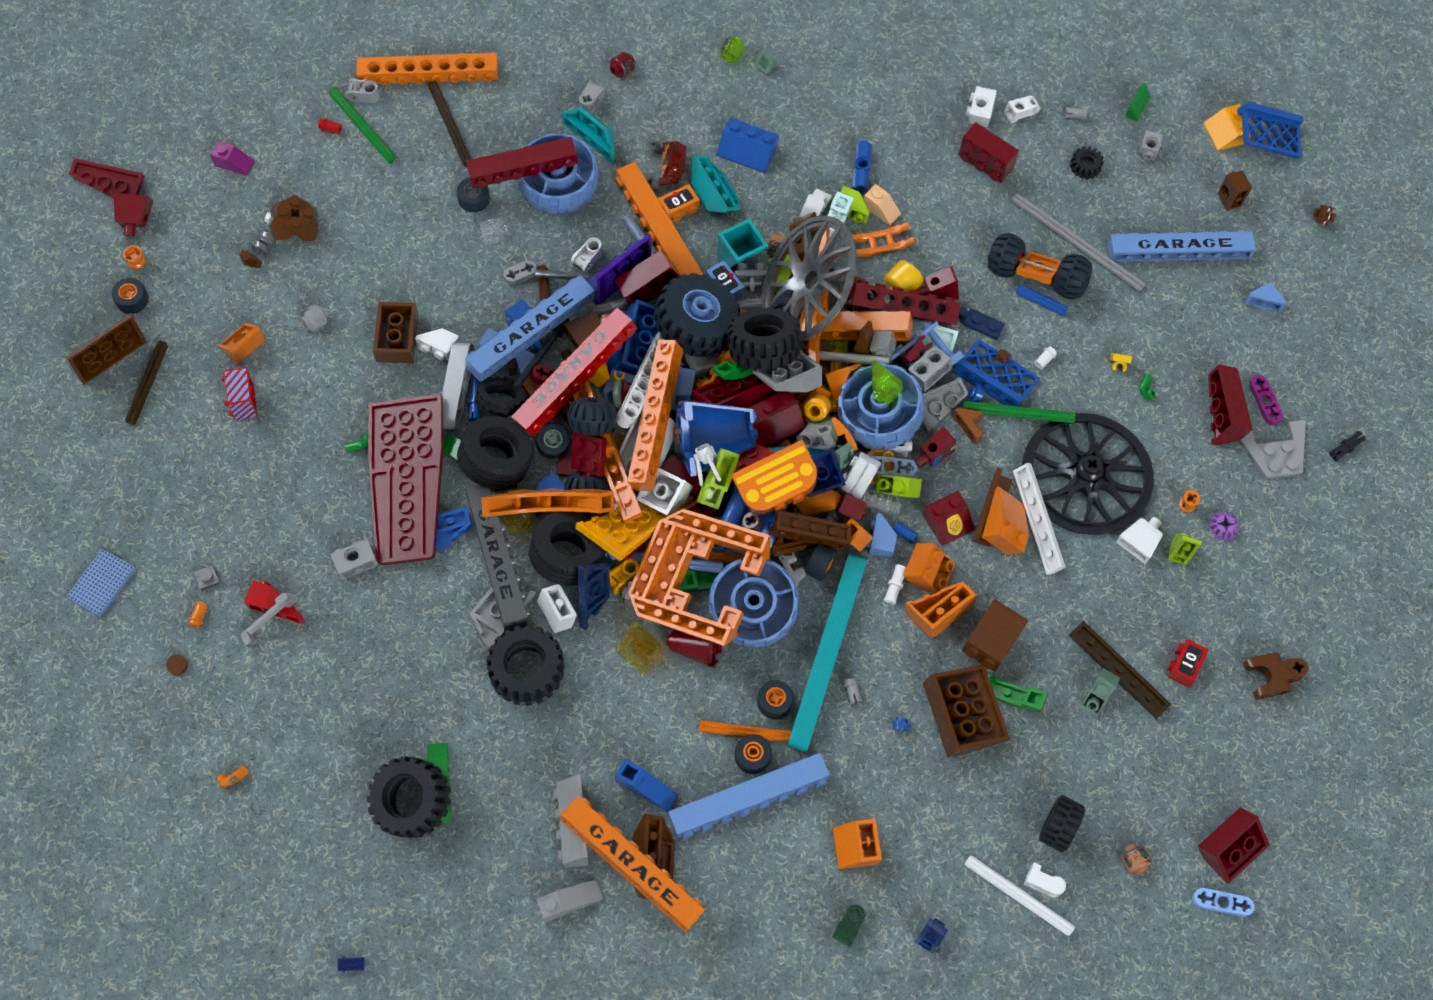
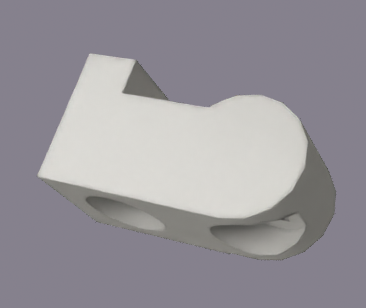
M1027 96L1009 101L1004 113L1012 124L1017 122L1018 119L1037 114L1041 107L1034 96Z
M1034 862L1029 869L1024 885L1050 897L1060 896L1066 889L1065 881L1061 877H1052L1041 872V865Z

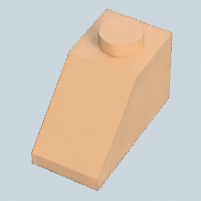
M875 184L864 195L867 209L889 226L901 215L890 194Z

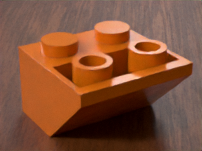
M916 543L903 577L912 585L935 594L947 587L956 563L935 543Z
M876 819L853 821L832 829L838 870L874 866L881 863L882 856Z

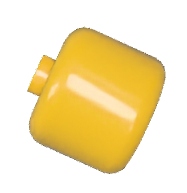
M905 260L898 261L884 277V283L888 289L899 287L903 288V292L910 293V290L917 291L925 282L921 272Z

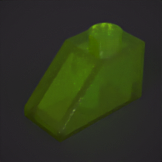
M876 360L872 361L873 396L878 402H884L888 406L898 394L903 392V383Z

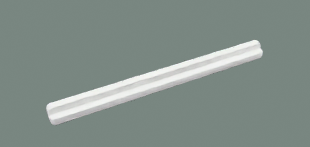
M969 856L965 862L968 868L1067 936L1072 934L1075 928L1073 924L974 856Z

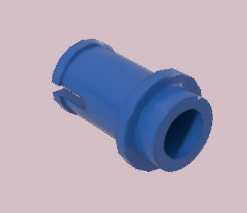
M898 522L893 530L912 544L918 533L903 525V522Z

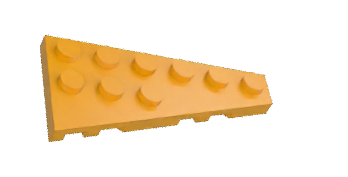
M689 495L685 503L672 514L693 503L694 498ZM640 503L643 516L629 523L624 522L618 508L610 511L608 515L592 517L591 521L585 523L583 521L578 522L575 528L621 561L653 535L658 522L668 516Z

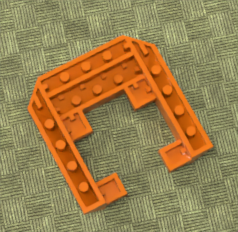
M681 509L660 520L628 591L637 616L722 646L728 645L739 635L737 629L744 613L741 610L724 605L718 621L715 622L686 612L692 596L689 593L680 591V586L693 556L708 560L714 544L744 553L745 556L739 569L759 577L766 560L769 561L771 536L686 509Z

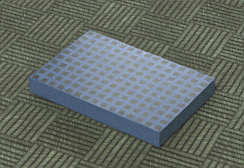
M101 549L66 597L101 617L136 568Z

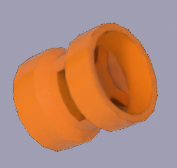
M129 246L124 250L123 256L131 269L139 270L145 266L146 259L138 246Z

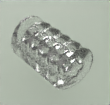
M867 488L862 500L867 503L866 507L870 508L871 515L878 511L882 515L885 513V519H889L893 515V521L897 520L902 502L899 504L898 497L892 502L891 495L884 499V493H881L877 497V491L875 490L870 495L869 488Z

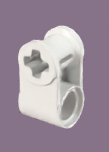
M595 237L589 238L574 253L570 263L572 265L576 264L584 273H587L602 256L601 241Z

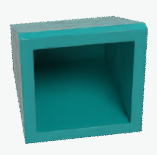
M749 218L718 233L717 258L720 262L724 260L731 268L756 256L769 246Z

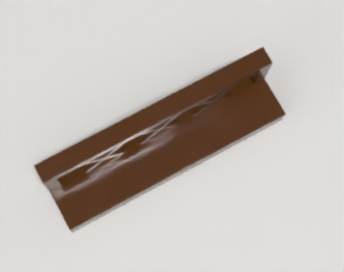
M997 467L972 538L973 542L990 547L991 544L983 539L982 535L995 489L999 486L1006 492H1009L1013 480L1001 476L1003 469Z
M778 510L775 514V524L769 529L768 535L814 545L824 544L833 549L842 550L850 545L851 525Z

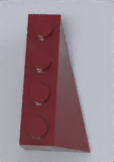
M1219 364L1208 374L1209 397H1212L1213 400L1210 406V413H1213L1214 423H1211V431H1214L1215 438L1211 439L1212 445H1222L1241 440L1253 430L1238 368Z

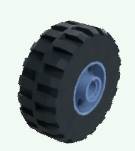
M684 274L670 280L662 289L655 305V325L657 330L661 332V337L664 340H676L683 349L684 354L709 356L727 347L728 326L732 319L740 313V307L736 303L735 295L730 292L726 285L721 284L718 279L710 278L705 274Z

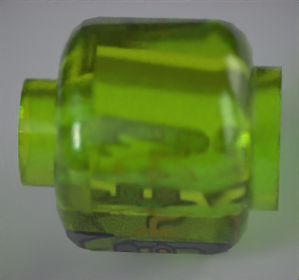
M737 36L727 37L720 48L722 59L730 63L739 61L745 51V46L742 43L743 40Z

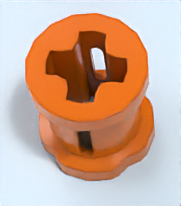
M1194 490L1186 491L1183 498L1180 499V509L1185 512L1195 510V506L1200 502V495Z

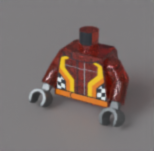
M653 141L651 145L655 147L650 149V151L656 154H661L663 151L661 178H659V181L650 178L647 182L653 191H657L660 186L678 184L685 168L687 146L679 141L664 142L662 145Z

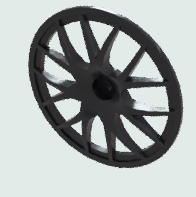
M1075 413L1074 423L1087 424L1089 451L1085 453L1078 450L1073 442L1069 424L1074 423L1049 421L1035 432L1030 439L1023 455L1022 465L1031 463L1033 468L1035 458L1042 464L1054 469L1035 475L1036 480L1061 476L1069 479V483L1062 489L1045 496L1042 495L1050 521L1066 530L1087 535H1101L1118 531L1135 521L1146 508L1151 498L1154 484L1152 463L1139 439L1126 427L1112 419L1096 414ZM1092 424L1101 425L1112 430L1097 446L1095 444ZM1065 426L1068 447L1049 437L1048 434ZM1115 433H1118L1130 444L1128 448L1115 458L1107 460L1101 457V449ZM1044 439L1069 458V462L1066 464L1054 462L1036 453V450ZM1133 448L1139 457L1142 467L1117 463ZM1093 464L1095 467L1089 468L1088 465ZM1119 471L1143 472V487L1120 484L1112 480L1110 473ZM1080 491L1086 497V510L1083 521L1065 515L1071 498ZM1098 491H1107L1126 513L1112 519L1103 507ZM1118 491L1141 494L1134 506L1130 508ZM1067 494L1061 513L1046 501ZM1092 504H1094L1106 521L1087 522Z

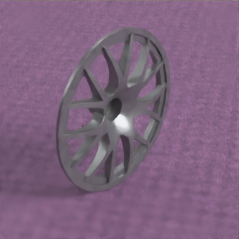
M823 215L810 218L796 226L784 238L771 259L763 285L762 307H773L775 309L785 297L793 294L783 311L790 312L797 319L805 303V330L800 331L801 341L816 336L828 327L839 314L849 296L856 272L857 254L855 241L848 227L842 221L831 216ZM819 229L813 240H811L810 232ZM826 229H835V232L819 255V246ZM841 235L846 247L833 251L835 243ZM804 236L805 255L803 262H801L797 255L795 244ZM848 252V267L827 273L828 266L833 260ZM788 253L791 262L784 261ZM781 266L792 270L794 276L791 279L776 282ZM847 274L843 290L840 294L831 284V281ZM775 288H781V290L774 297ZM828 290L838 298L829 314L823 308L819 299L820 294H825ZM814 308H816L825 318L812 327Z

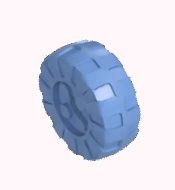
M565 133L546 134L539 139H534L527 145L528 147L572 137L578 164L570 168L563 166L552 172H539L535 176L530 175L517 179L523 197L527 198L533 208L545 211L547 214H568L577 211L581 206H585L593 198V192L597 190L599 179L597 160L595 155L592 154L591 148L583 140L580 141L573 135Z
M876 363L872 366L856 370L845 384L842 385L841 396L838 397L839 420L850 432L854 441L862 444L864 448L872 450L894 449L896 446L911 440L914 437L915 431L920 429L925 411L924 396L918 381L913 375L910 376L904 368L897 365H886V363Z
M744 558L738 559L722 569L712 583L708 600L712 621L717 622L724 605L741 610L744 615L737 629L739 635L731 642L750 648L765 647L783 638L792 628L799 610L798 590L793 578L778 563L766 560L758 577L741 571L739 568ZM752 596L758 597L760 601L755 606L750 605L748 599Z

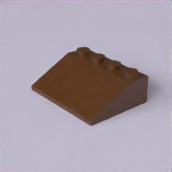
M129 314L65 357L66 363L81 383L85 385L147 342L135 319Z
M984 665L931 674L923 682L948 758L971 753L1010 740Z

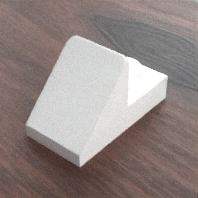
M816 188L812 195H808L800 216L816 212V216H821L832 196Z

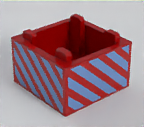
M247 367L223 371L224 376H221V380L225 382L227 397L224 405L229 407V415L233 416L235 420L258 417L254 383Z

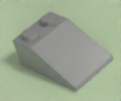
M800 351L799 356L794 362L788 363L784 368L780 367L774 371L772 369L753 371L757 377L775 391L807 393L822 386V367L802 351Z

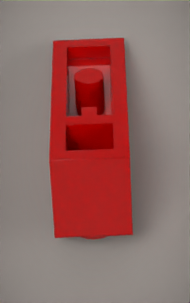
M253 581L244 603L249 609L266 613L276 604L275 599L281 594L266 581ZM293 606L284 607L274 615L300 624L305 622L303 616Z

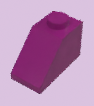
M217 141L210 154L214 166L248 176L255 162L234 145Z

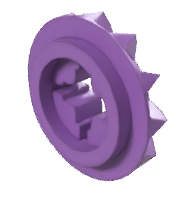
M1225 511L1216 512L1209 521L1211 533L1221 540L1235 538L1241 526L1238 523V518H1235L1232 513H1226ZM1224 519L1226 521V524L1230 525L1227 529H1225L1224 526L1221 525Z

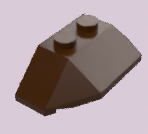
M646 813L643 815L631 840L638 845V850L643 855L647 854L653 858L654 864L660 870L661 868L665 869L671 875L670 879L673 881L674 838L665 824L664 817ZM633 886L639 898L647 899Z

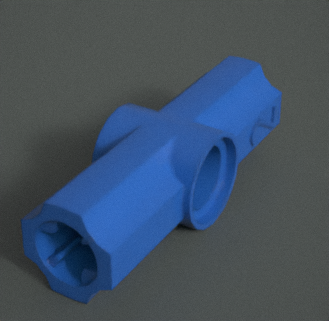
M864 140L857 142L852 189L860 192V194L868 191L872 144Z

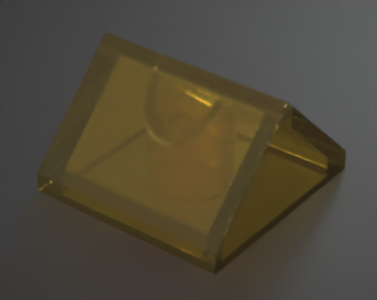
M635 620L615 651L641 674L645 675L665 655V645Z

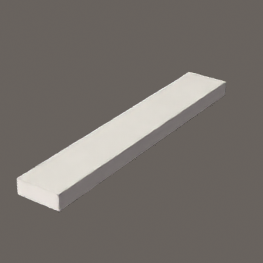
M1026 463L1013 470V474L1046 574L1051 575L1066 567L1031 463Z

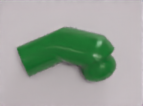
M1149 374L1144 375L1139 385V391L1146 400H1151L1156 396V392L1149 387L1153 380V377Z
M364 434L361 437L362 440L346 443V452L350 453L368 448V434Z

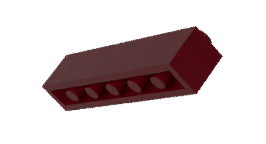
M572 137L466 161L472 189L482 188L491 184H500L508 180H517L530 175L535 176L539 172H552L563 166L570 168L578 164Z

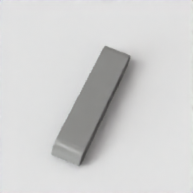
M454 342L452 344L442 391L443 429L458 430L460 428L471 372L466 368L465 358L471 351H475L473 343Z

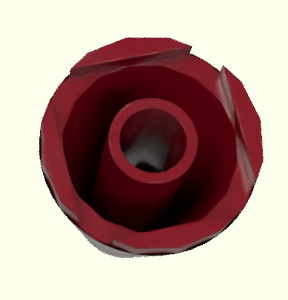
M678 630L672 631L666 639V645L669 646L670 651L711 668H715L719 662L715 658L718 653L721 654L722 645Z

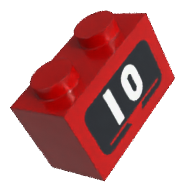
M1186 639L1183 644L1179 643L1174 652L1177 654L1175 660H1171L1167 668L1170 671L1168 678L1190 688L1195 682L1209 649L1189 639Z

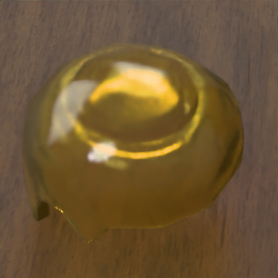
M530 512L502 515V521L506 529L518 533L526 531L531 526L532 515Z

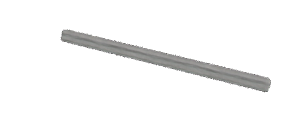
M1017 193L1014 195L1012 202L1136 290L1141 291L1144 288L1145 283L1024 197Z

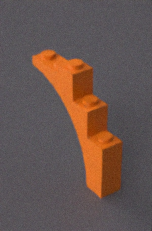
M551 488L539 491L519 489L507 491L508 493L481 497L482 517L529 512L571 511L604 513L614 511L613 491L599 489L563 490Z

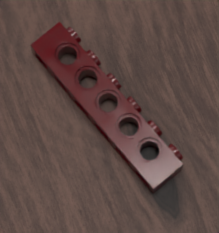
M858 280V282L853 283L850 290L849 306L880 312L906 311L911 312L912 318L931 322L937 321L946 325H957L961 303L955 302L954 298L944 297L943 300L938 299V295L927 294V296L920 295L921 292L910 290V293L903 292V288L899 287L888 289L886 285L875 283V286L868 285L869 282L864 280ZM868 291H871L873 294L872 300L867 298ZM886 294L890 296L888 304L884 300ZM903 298H906L907 300L906 307L902 305ZM920 301L924 303L923 310L919 308ZM938 304L941 306L942 309L940 314L936 311V307Z

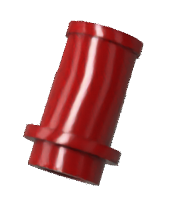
M321 118L318 128L322 132L325 130L340 134L342 124L329 121L327 118Z

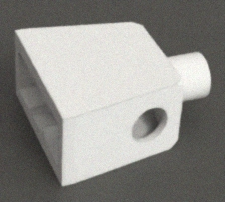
M1152 517L1149 522L1140 518L1119 536L1116 543L1146 564L1163 536L1162 532L1158 530L1162 523L1156 517Z

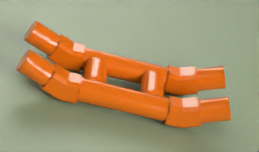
M905 222L888 229L869 233L852 234L854 241L866 242L868 240L870 248L856 249L857 256L871 257L872 255L903 250L915 244L914 237L896 243L892 237L909 229V223ZM885 237L888 245L878 247L875 239Z

